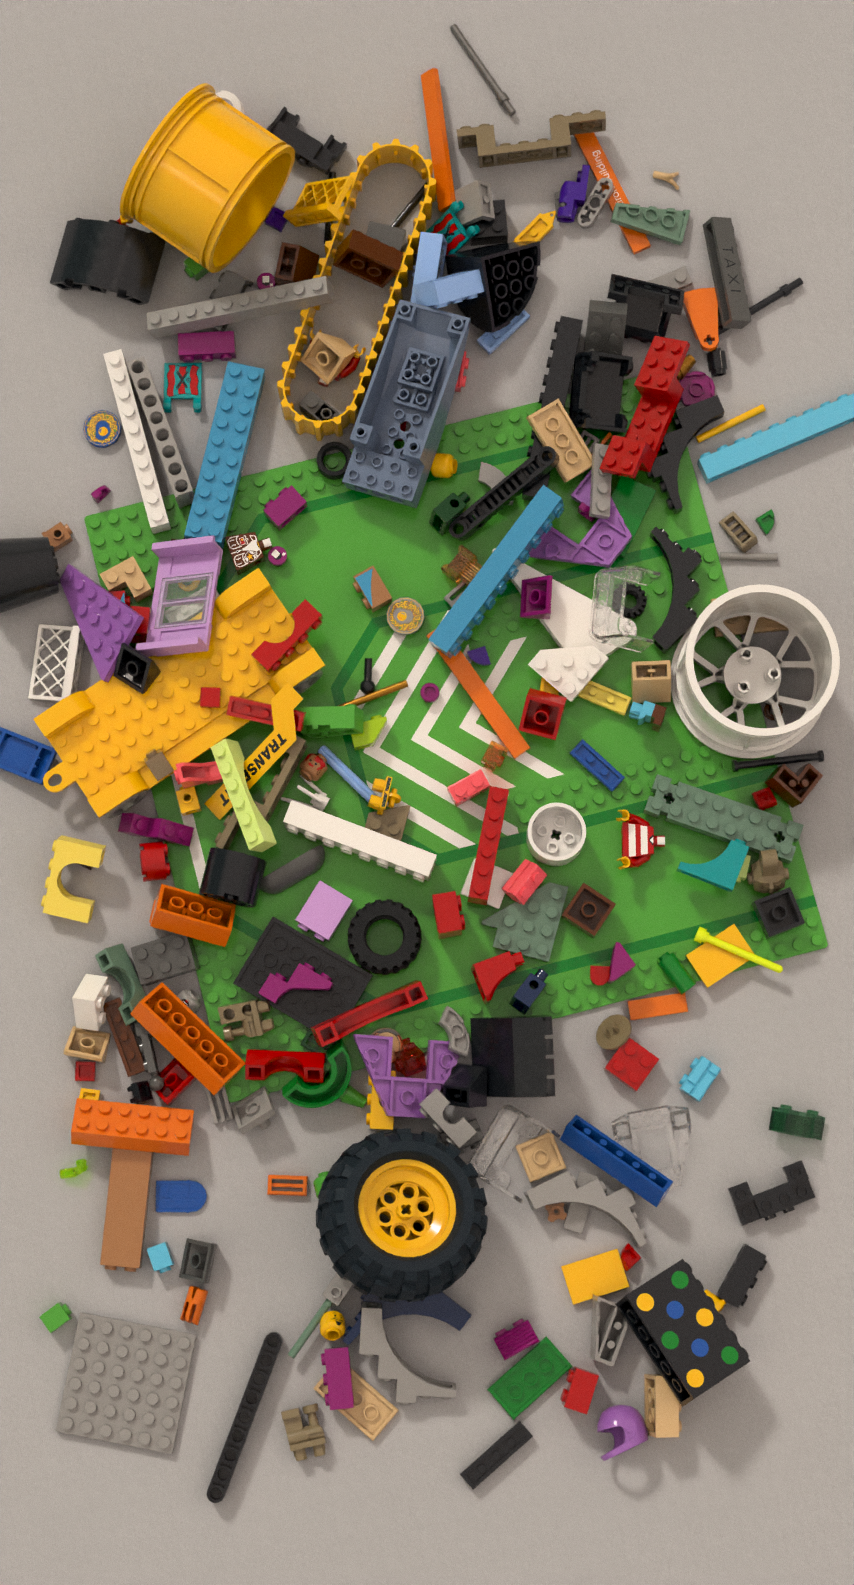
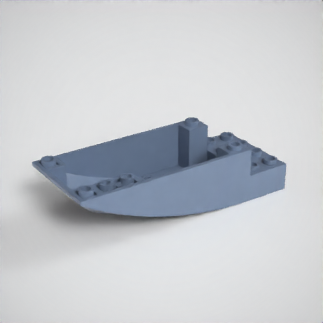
M400 299L350 436V441L355 447L342 480L346 488L417 508L452 403L471 318ZM403 422H409L411 425L410 429L406 432L400 429ZM398 439L404 441V446L401 449L394 447V443Z

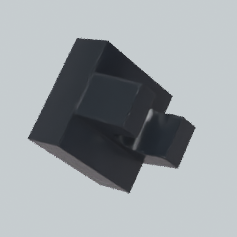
M148 1080L130 1084L131 1086L127 1088L128 1092H133L134 1098L130 1099L131 1103L153 1099Z

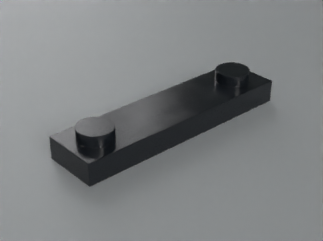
M518 1421L462 1471L460 1475L474 1490L531 1439L533 1435L521 1421Z

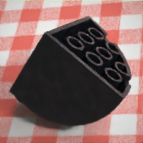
M540 241L496 244L445 256L448 275L480 270L484 292L478 293L477 298L465 299L457 304L465 317L471 318V323L483 331L495 332L509 325L510 321L515 316H519L524 310L535 290L538 277H536L537 267L540 266L541 261Z

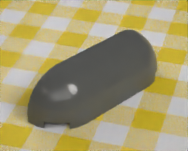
M323 845L307 851L262 879L260 890L268 894H279L317 872L325 860Z

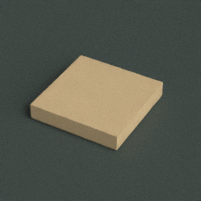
M552 1131L515 1146L530 1182L566 1168Z

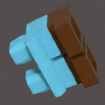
M644 701L643 705L633 702L629 717L638 720L637 725H642L644 722L653 724L652 730L659 732L667 707Z

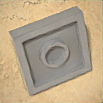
M265 1086L232 1106L238 1129L242 1134L257 1125L262 1130L267 1129L271 1124L269 1118L276 1114L269 1092Z

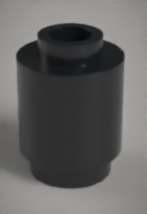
M716 348L714 351L706 354L708 369L712 377L723 376L727 370L725 351L721 350V348Z

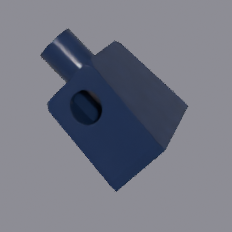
M538 969L535 975L530 973L509 1004L525 1015L546 986L544 981L548 974L542 969Z

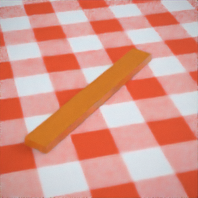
M432 68L421 75L434 179H436L438 210L445 212L456 200L438 69Z
M432 631L431 633H429L428 635H426L428 639L430 638V636L433 634L434 631ZM435 648L514 760L529 750L530 746L461 650L450 659Z

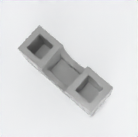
M435 1088L419 1103L421 1106L419 1111L426 1118L430 1116L433 1119L434 1123L432 1125L439 1133L443 1131L448 1136L446 1138L448 1143L460 1148L476 1131L464 1117L453 1124H449L444 1120L443 1110L450 1102Z

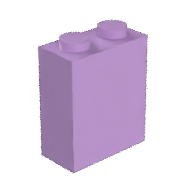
M319 881L295 919L299 923L297 927L305 932L309 929L315 933L314 937L322 942L327 940L329 942L353 904V900L324 882Z

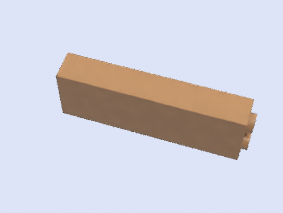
M116 1148L112 1150L100 1265H105V1269L116 1270L117 1266L125 1267L124 1271L136 1272V1268L142 1267L154 1152Z

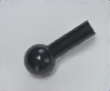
M365 658L364 680L360 684V690L364 694L372 693L375 690V684L372 681V658Z

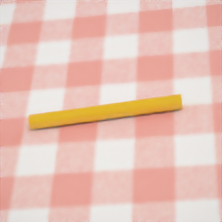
M761 404L695 436V438L700 443L766 411V409Z

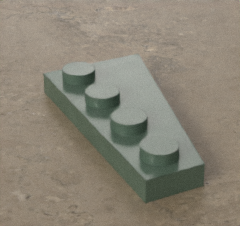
M616 203L610 222L681 245L690 210L677 211L674 208L657 209L654 206L647 208L634 204Z

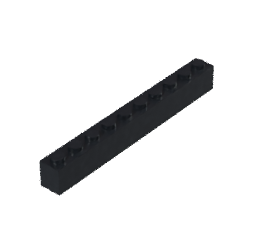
M561 316L560 322L556 321L554 332L557 333V336L551 342L550 350H553L552 357H548L546 368H549L548 375L544 374L542 384L546 387L544 393H540L538 402L542 404L541 408L558 398L565 408L583 320ZM533 430L531 439H534L533 446L528 448L527 457H531L543 447ZM548 454L544 458V461L547 462L551 460ZM551 471L533 483L532 486H528L526 491H522V499L531 501L543 485L548 487Z

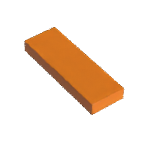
M677 993L627 1001L630 1021L688 1012L685 993L682 995Z

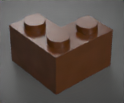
M810 763L801 767L796 774L783 764L777 767L764 783L794 808L804 801L823 775Z

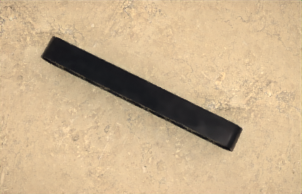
M271 1332L266 1335L207 1490V1498L212 1503L222 1501L227 1493L283 1344V1338L278 1332ZM273 1335L279 1339V1344L275 1347L271 1346L268 1342L269 1337ZM265 1354L272 1358V1363L268 1366L261 1362V1357ZM260 1373L265 1377L263 1384H257L254 1381L255 1374ZM253 1392L257 1395L256 1403H250L247 1400L248 1393ZM246 1411L250 1414L248 1422L241 1421V1412ZM239 1430L243 1433L241 1441L234 1440V1431ZM227 1450L235 1451L236 1458L234 1460L227 1459L225 1455ZM220 1469H226L229 1472L227 1479L219 1477L218 1472ZM213 1488L221 1490L222 1495L220 1498L212 1496L211 1490Z

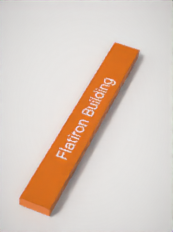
M595 133L573 135L588 165H590L596 181L598 182L601 178H609L612 181L614 191L607 201L612 213L616 203L630 204ZM608 183L606 185H601L603 189L602 193L605 189L609 190ZM619 225L633 255L651 247L644 233Z

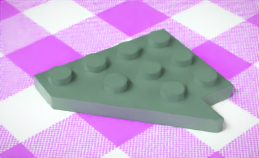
M549 882L535 890L524 905L514 902L483 920L482 925L497 929L493 948L512 953L521 951L523 956L549 962L568 887Z

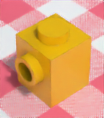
M182 786L179 788V791H175L183 816L202 811L194 786L185 789Z

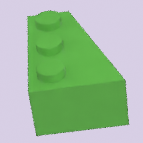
M355 704L295 707V710L306 712L303 730L300 733L312 739L363 733L364 711Z

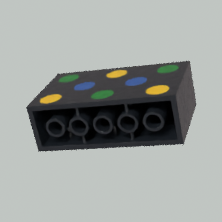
M683 1259L636 1288L616 1303L617 1308L682 1407L750 1362L749 1355L738 1343L736 1334L728 1328L724 1316L718 1313L714 1307V1301L706 1295L702 1283L695 1278L691 1266Z

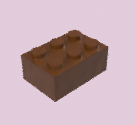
M353 229L337 247L333 266L383 288L399 271L403 252Z

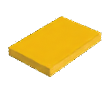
M735 924L715 936L718 939L753 953ZM708 942L686 955V958L706 988L749 961Z
M618 1249L561 1266L573 1305L593 1299V1294L602 1296L629 1287Z

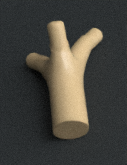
M654 171L653 178L667 181L676 190L679 189V186L673 180L675 176L679 175L678 172L664 173Z

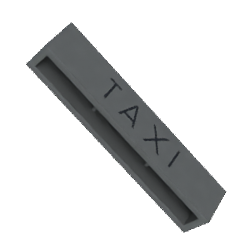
M711 217L703 224V230L722 327L742 329L751 322V313L749 311L748 297L745 291L741 262L734 236V227L731 218Z

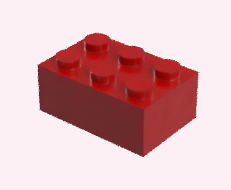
M455 891L432 895L439 939L461 936L462 930H465L464 915L459 914V911H462L460 895L456 896Z

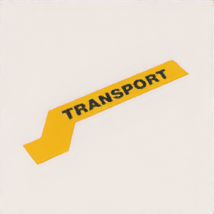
M288 682L271 699L274 731L244 761V774L248 789L297 740L293 709L303 698ZM224 783L204 803L219 820L233 807Z

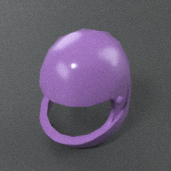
M614 1405L601 1413L597 1424V1433L610 1432L614 1437L613 1449L600 1457L603 1461L648 1440V1431L644 1418L637 1409L629 1405Z

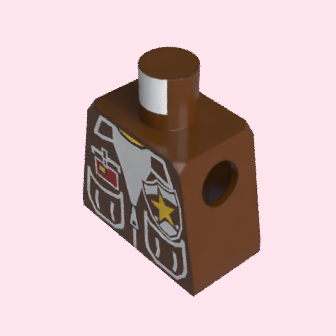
M255 532L225 537L238 575L265 561L263 551L273 548L269 537L258 541Z

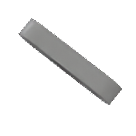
M601 178L597 182L580 210L577 221L582 228L588 229L594 225L612 195L614 185L609 178ZM608 183L609 190L605 189L603 191L602 195L604 196V198H602L599 195L603 190L601 185H606ZM595 198L601 201L600 206L597 208H593L590 205L591 201ZM587 208L592 211L589 215L590 221L583 223L582 217H587L589 214Z

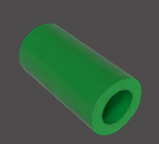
M666 952L658 958L660 960L658 963L659 967L681 995L697 984L674 953L669 954Z

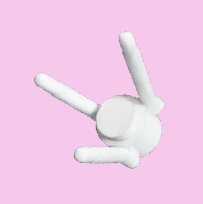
M300 775L317 793L313 794L298 785L297 788L312 798L310 803L313 805L300 801L296 802L323 812L330 798L326 797L327 794L322 792L315 784L305 780ZM281 797L282 801H286L288 803H290L291 800H293L290 798Z

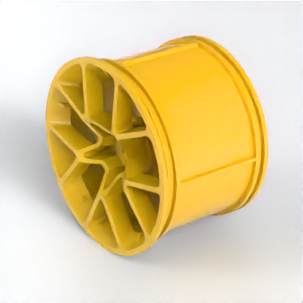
M208 83L200 84L190 90L175 104L147 141L126 181L120 200V214L126 220L135 219L206 268L209 272H219L241 253L273 209L291 173L295 160V150L292 146L287 145L286 142L217 96L213 86Z

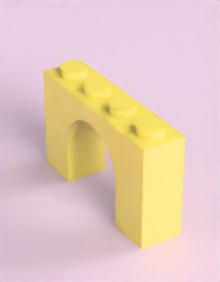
M63 835L54 840L52 846L54 857L50 859L48 866L51 873L45 882L47 893L43 896L41 906L44 907L43 913L88 923L92 919L95 900L70 894L62 884L61 873L66 865L72 863L99 868L103 864L106 845Z

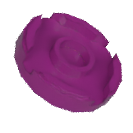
M693 371L687 373L679 382L684 388L680 401L685 406L695 404L715 395L713 380L703 372Z

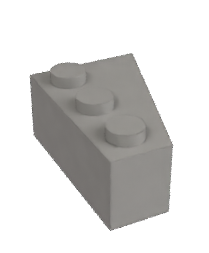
M594 1294L592 1301L590 1358L613 1367L629 1324L617 1308L616 1303Z

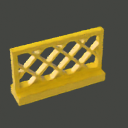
M344 176L306 183L294 208L286 210L283 217L295 227L340 220L343 214L339 211V208L354 178Z

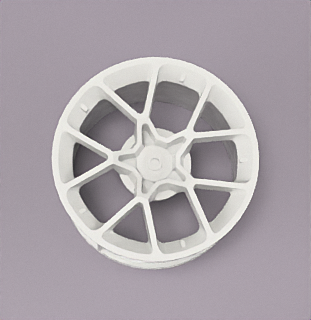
M759 584L739 587L721 595L705 608L695 624L684 634L672 659L671 696L681 721L701 743L712 750L731 757L744 759L764 758L791 748L801 741L814 727L836 687L840 669V656L835 634L828 620L814 604L789 589ZM749 615L751 616L744 641L740 642L723 624V621L737 616ZM760 617H766L779 622L789 630V634L776 657L763 648L749 646L757 619ZM714 626L718 628L727 641L737 650L729 657L726 664L719 669L694 650L699 639ZM795 636L805 646L811 658L810 661L782 660ZM694 662L712 674V676L697 682ZM781 669H812L814 671V689L812 698L809 701L779 696L778 688L781 683ZM714 682L723 683L734 697L733 703L729 708L720 713L709 703L700 688ZM765 702L770 705L777 727L754 728L745 726L743 709L748 704ZM778 704L801 708L806 711L800 719L785 725ZM731 713L736 714L737 723L728 719L727 716Z

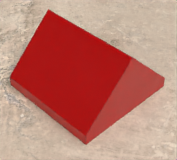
M174 1058L160 1072L159 1076L163 1078L164 1086L161 1090L155 1092L170 1106L197 1078Z

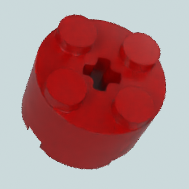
M162 841L139 844V849L143 848V850H140L142 875H146V877H143V882L166 880L167 876H170V865L165 863V857L168 855L167 844H163Z

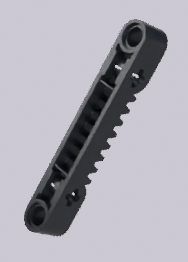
M549 446L539 449L454 519L449 525L450 534L459 541L467 540L482 528L493 515H496L499 510L509 505V502L515 500L516 496H520L522 491H526L528 486H532L533 483L555 468L560 460L558 453ZM552 453V459L547 462L544 461L546 454ZM459 526L464 527V530L461 534L456 533V530Z

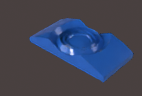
M0 727V769L43 785L44 775L50 770L57 755L55 749Z

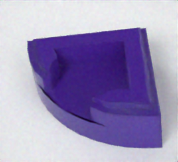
M485 646L467 651V655L475 663L482 666L491 665Z

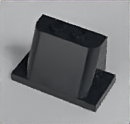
M611 274L607 298L613 299L617 303H627L624 338H633L643 343H652L654 336L665 337L671 313L681 315L685 291Z

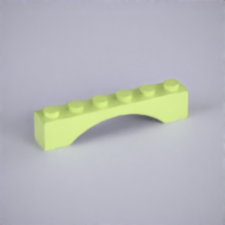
M226 738L210 748L249 850L263 852L277 844L271 826L258 810L249 792L244 774L245 758L239 742Z

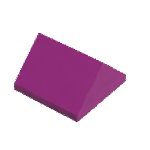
M548 575L522 580L521 618L550 619L553 576Z
M615 942L613 946L610 976L607 984L614 983L636 966L620 942Z

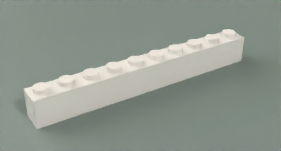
M122 349L103 354L150 528L153 534L171 530Z

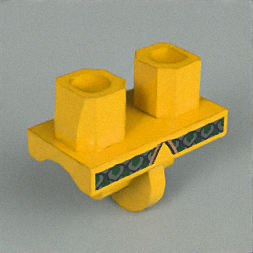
M387 776L385 780L375 778L373 781L372 790L381 792V796L371 795L368 807L376 809V814L378 815L383 814L387 802H389L388 807L390 808L394 807V803L401 802V796L397 794V789L392 788L391 793H389L393 777Z

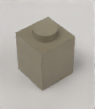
M153 749L146 754L144 761L157 781L174 771L161 749L157 751Z

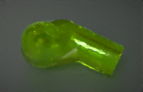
M86 1159L77 1160V1167L60 1169L61 1179L76 1177L85 1172L88 1168Z

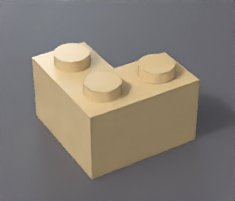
M133 556L100 574L108 591H120L128 587L136 602L153 594L150 585Z

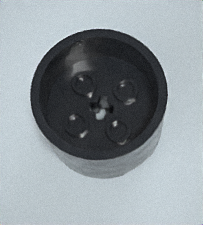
M210 848L199 894L237 906L253 908L257 904L267 862L255 856L232 850Z

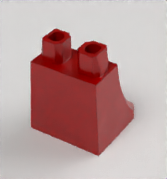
M508 951L472 965L471 971L484 1004L491 1001L497 986L505 978L513 974L517 967L525 963L521 951L512 955Z

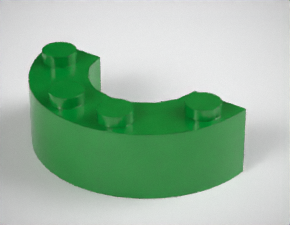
M339 1039L326 1050L327 1059L331 1065L328 1073L324 1076V1083L304 1082L303 1079L296 1075L282 1087V1095L285 1099L300 1107L318 1108L334 1102L345 1092L351 1079L352 1068L348 1048L342 1039Z

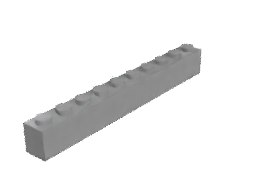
M326 276L148 312L146 313L148 331L157 339L177 335L178 333H186L334 303L333 285Z

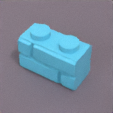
M703 1056L693 1060L689 1066L692 1068L689 1075L684 1074L679 1081V1084H681L679 1089L697 1102H700L721 1071V1068Z

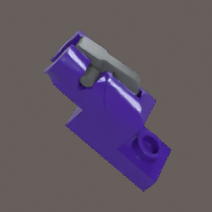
M583 165L582 171H578L577 182L565 181L560 191L555 193L557 221L563 223L574 222L578 207H583L585 204L590 165Z

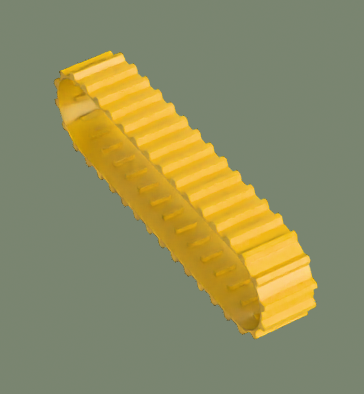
M393 139L391 144L382 146L375 142L372 144L373 150L366 156H358L357 172H351L349 175L354 180L343 200L344 206L339 208L343 215L338 220V223L331 225L332 240L326 241L324 245L326 258L319 259L320 275H314L313 278L323 276L328 278L332 276V265L337 247L344 240L346 226L350 225V215L352 209H355L357 206L356 198L358 192H362V183L372 170L387 163H400L414 168L421 174L422 180L424 179L427 182V185H424L425 198L424 201L419 203L420 212L418 218L413 220L414 229L412 235L407 237L408 246L406 252H403L400 269L395 274L394 286H390L388 303H384L383 306L384 315L381 321L378 320V332L376 337L371 340L372 349L370 354L365 357V369L363 373L360 372L359 374L360 383L357 390L353 391L354 399L351 405L346 407L344 413L330 420L316 421L307 419L304 415H299L294 410L292 402L288 403L287 395L291 396V381L296 377L295 370L298 361L301 362V353L304 344L307 345L308 343L307 336L310 327H314V316L316 310H320V305L301 310L300 319L302 326L295 327L294 329L295 344H289L287 348L289 361L282 363L283 379L277 381L279 398L282 400L280 403L283 417L285 420H292L299 435L307 432L315 435L317 441H322L324 436L332 434L341 437L343 436V429L350 423L355 424L358 409L362 406L372 373L378 361V356L384 345V339L387 337L390 328V321L393 320L396 312V304L399 303L400 299L403 300L402 288L408 286V271L413 270L414 254H418L421 232H426V220H431L432 202L436 201V179L433 178V163L431 159L424 160L422 155L419 154V146L416 144L411 147L401 145L399 139Z

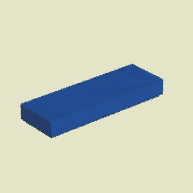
M583 739L569 753L611 792L625 779L621 773Z

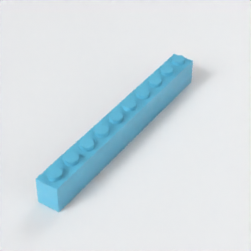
M854 393L849 396L847 394L841 395L837 398V401L832 403L827 401L816 410H813V408L808 409L799 417H796V415L789 417L785 423L780 425L775 423L764 432L762 430L756 431L751 435L752 437L747 439L742 437L731 446L723 445L712 454L710 452L702 454L697 465L706 484L854 422Z

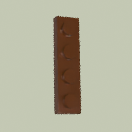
M119 997L104 1003L103 1008L127 1075L131 1077L145 1071L144 1060L131 1025H125L118 1009L122 1004V1000Z

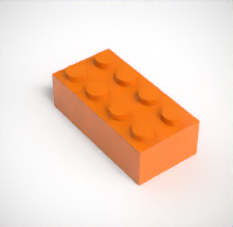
M161 884L155 900L150 926L225 947L232 931L236 905Z

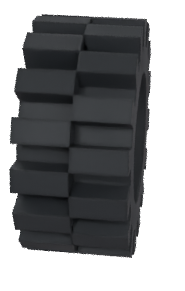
M626 583L624 586L621 585L613 594V610L627 620H630V618L635 619L645 610L647 604L645 591H642L640 586H635L634 583L632 585H629V583ZM625 595H633L636 598L637 604L633 608H626L622 604V598Z

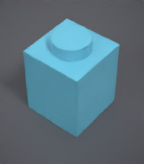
M167 1242L147 1248L154 1271L159 1270L161 1274L171 1270L170 1266L174 1265V1261Z

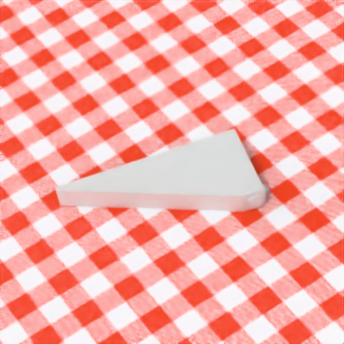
M521 563L518 567V574L513 580L510 579V581L521 594L522 580L546 575ZM552 579L550 619L539 620L559 648L596 646L608 657L636 637L637 628L632 621L628 622L625 617Z

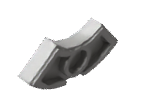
M481 462L478 482L492 489L506 476L496 467Z
M446 1006L438 1025L444 1028L448 1035V1050L466 1058L470 1047L469 1034L460 1015L449 1006Z

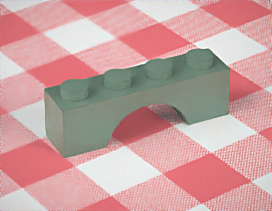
M123 943L105 948L95 955L102 973L113 976L122 987L124 997L118 1009L125 1025L136 1023L138 1021L130 1013L146 994Z

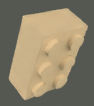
M644 1374V1417L648 1436L656 1438L679 1437V1432L682 1430V1424L679 1420V1412H681L680 1402L661 1374Z

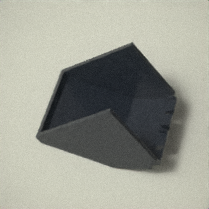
M530 1015L470 1018L472 1065L487 1067V1097L555 1096V1079H547V1075H555L554 1059H546V1055H554L553 1039H545V1035H553L552 1016Z

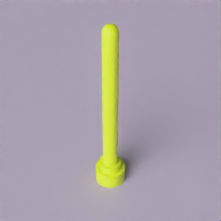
M703 927L698 928L694 941L700 944L701 942H708L777 973L783 971L781 965L711 936L707 929Z

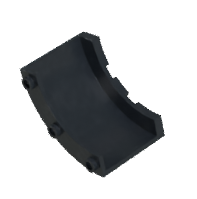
M75 218V220L67 221L50 284L63 290H81L82 286L88 287L90 291L105 294L106 290L117 293V297L137 305L149 303L166 241L153 232L147 233L136 228L121 225L115 220L107 222Z

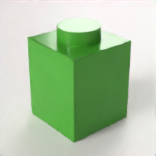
M190 257L184 261V271L189 278L193 277L198 281L209 272Z
M59 1302L39 1318L49 1332L53 1333L72 1319L70 1315L72 1311L66 1303L63 1305Z

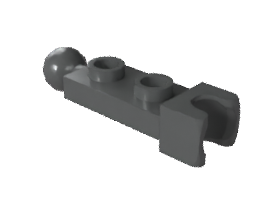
M139 1022L134 1023L136 1035L142 1041L139 1043L141 1053L145 1054L146 1061H143L144 1069L151 1075L149 1086L152 1090L159 1091L164 1086V1080L159 1076L160 1072L152 1041L153 1036Z

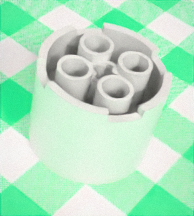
M564 803L546 804L540 807L529 821L526 834L528 849L532 856L543 864L550 866L566 865L579 855L586 838V825L581 814L570 805ZM552 832H555V834H560L558 838L559 840H556V838H551L553 834Z

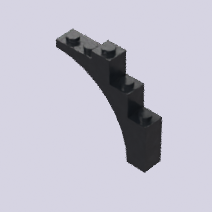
M718 395L675 411L673 423L676 429H679L665 434L660 446L662 454H665L656 457L650 472L645 471L648 479L651 478L653 483L661 481L659 482L660 490L662 493L665 492L668 498L666 499L667 507L674 514L680 513L683 508L677 481L681 456L698 432L710 423L723 417L725 411Z
M655 527L651 531L650 537L660 548L667 561L671 573L672 598L668 615L662 626L652 637L651 642L665 654L698 619L696 612L686 606L699 594V584L693 578L689 579L688 577L701 565L702 559L695 549L691 550L688 547L682 552V547L677 542H672L665 530Z

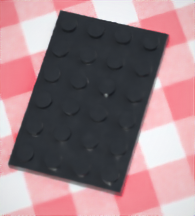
M272 917L233 984L260 1000H268L259 995L258 992L270 973L273 975L276 972L286 978L285 982L287 983L299 963L302 965L305 962L315 968L314 972L321 975V973H324L332 978L331 982L334 984L332 988L328 991L291 990L285 993L277 1004L271 1001L269 1003L270 1006L311 1029V1027L353 1009L373 975L282 921Z

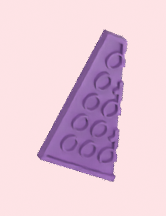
M68 564L60 578L61 586L100 678L105 682H109L115 671L121 644H130L144 617L76 567Z

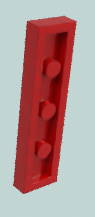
M230 696L226 715L273 725L271 704ZM293 709L295 729L301 732L306 712Z

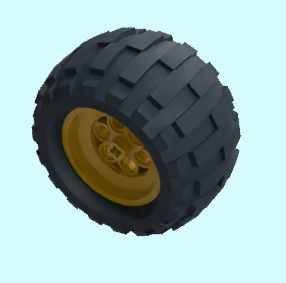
M393 1129L392 1132L388 1133L379 1131L370 1134L359 1143H353L341 1154L322 1183L318 1195V1208L316 1210V1227L320 1232V1245L324 1255H328L333 1262L332 1268L341 1278L346 1277L355 1285L354 1289L365 1295L370 1293L379 1296V1300L395 1303L397 1300H406L407 1302L420 1301L428 1296L439 1294L466 1273L482 1248L481 1243L483 1236L486 1234L488 1217L485 1215L487 1200L484 1187L479 1188L476 1180L479 1175L472 1163L470 1162L467 1165L459 1157L461 1151L451 1143L448 1146L436 1140L438 1136L426 1131H423L421 1134L411 1133V1129ZM403 1193L412 1196V1198H406ZM384 1196H392L393 1203L385 1202ZM418 1204H421L424 1212L418 1210ZM407 1208L408 1212L403 1215L401 1211ZM381 1214L387 1215L389 1222L383 1223L379 1216ZM413 1224H421L422 1231L414 1230ZM395 1228H399L403 1231L402 1237H398L395 1235Z

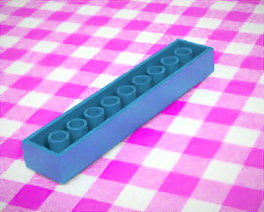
M229 361L227 363L184 533L185 539L214 535L216 543L222 549L224 547L265 382V369Z
M545 485L540 488L428 639L435 648L450 659L453 655L456 656L460 652L462 642L464 640L467 641L473 634L471 630L475 625H480L485 617L483 614L487 609L491 610L495 605L496 601L494 599L497 595L504 593L507 588L506 583L509 579L513 580L518 574L520 564L527 562L532 548L536 549L539 546L541 536L544 532L547 534L552 528V521L555 517L559 518L562 515L564 503L559 495Z

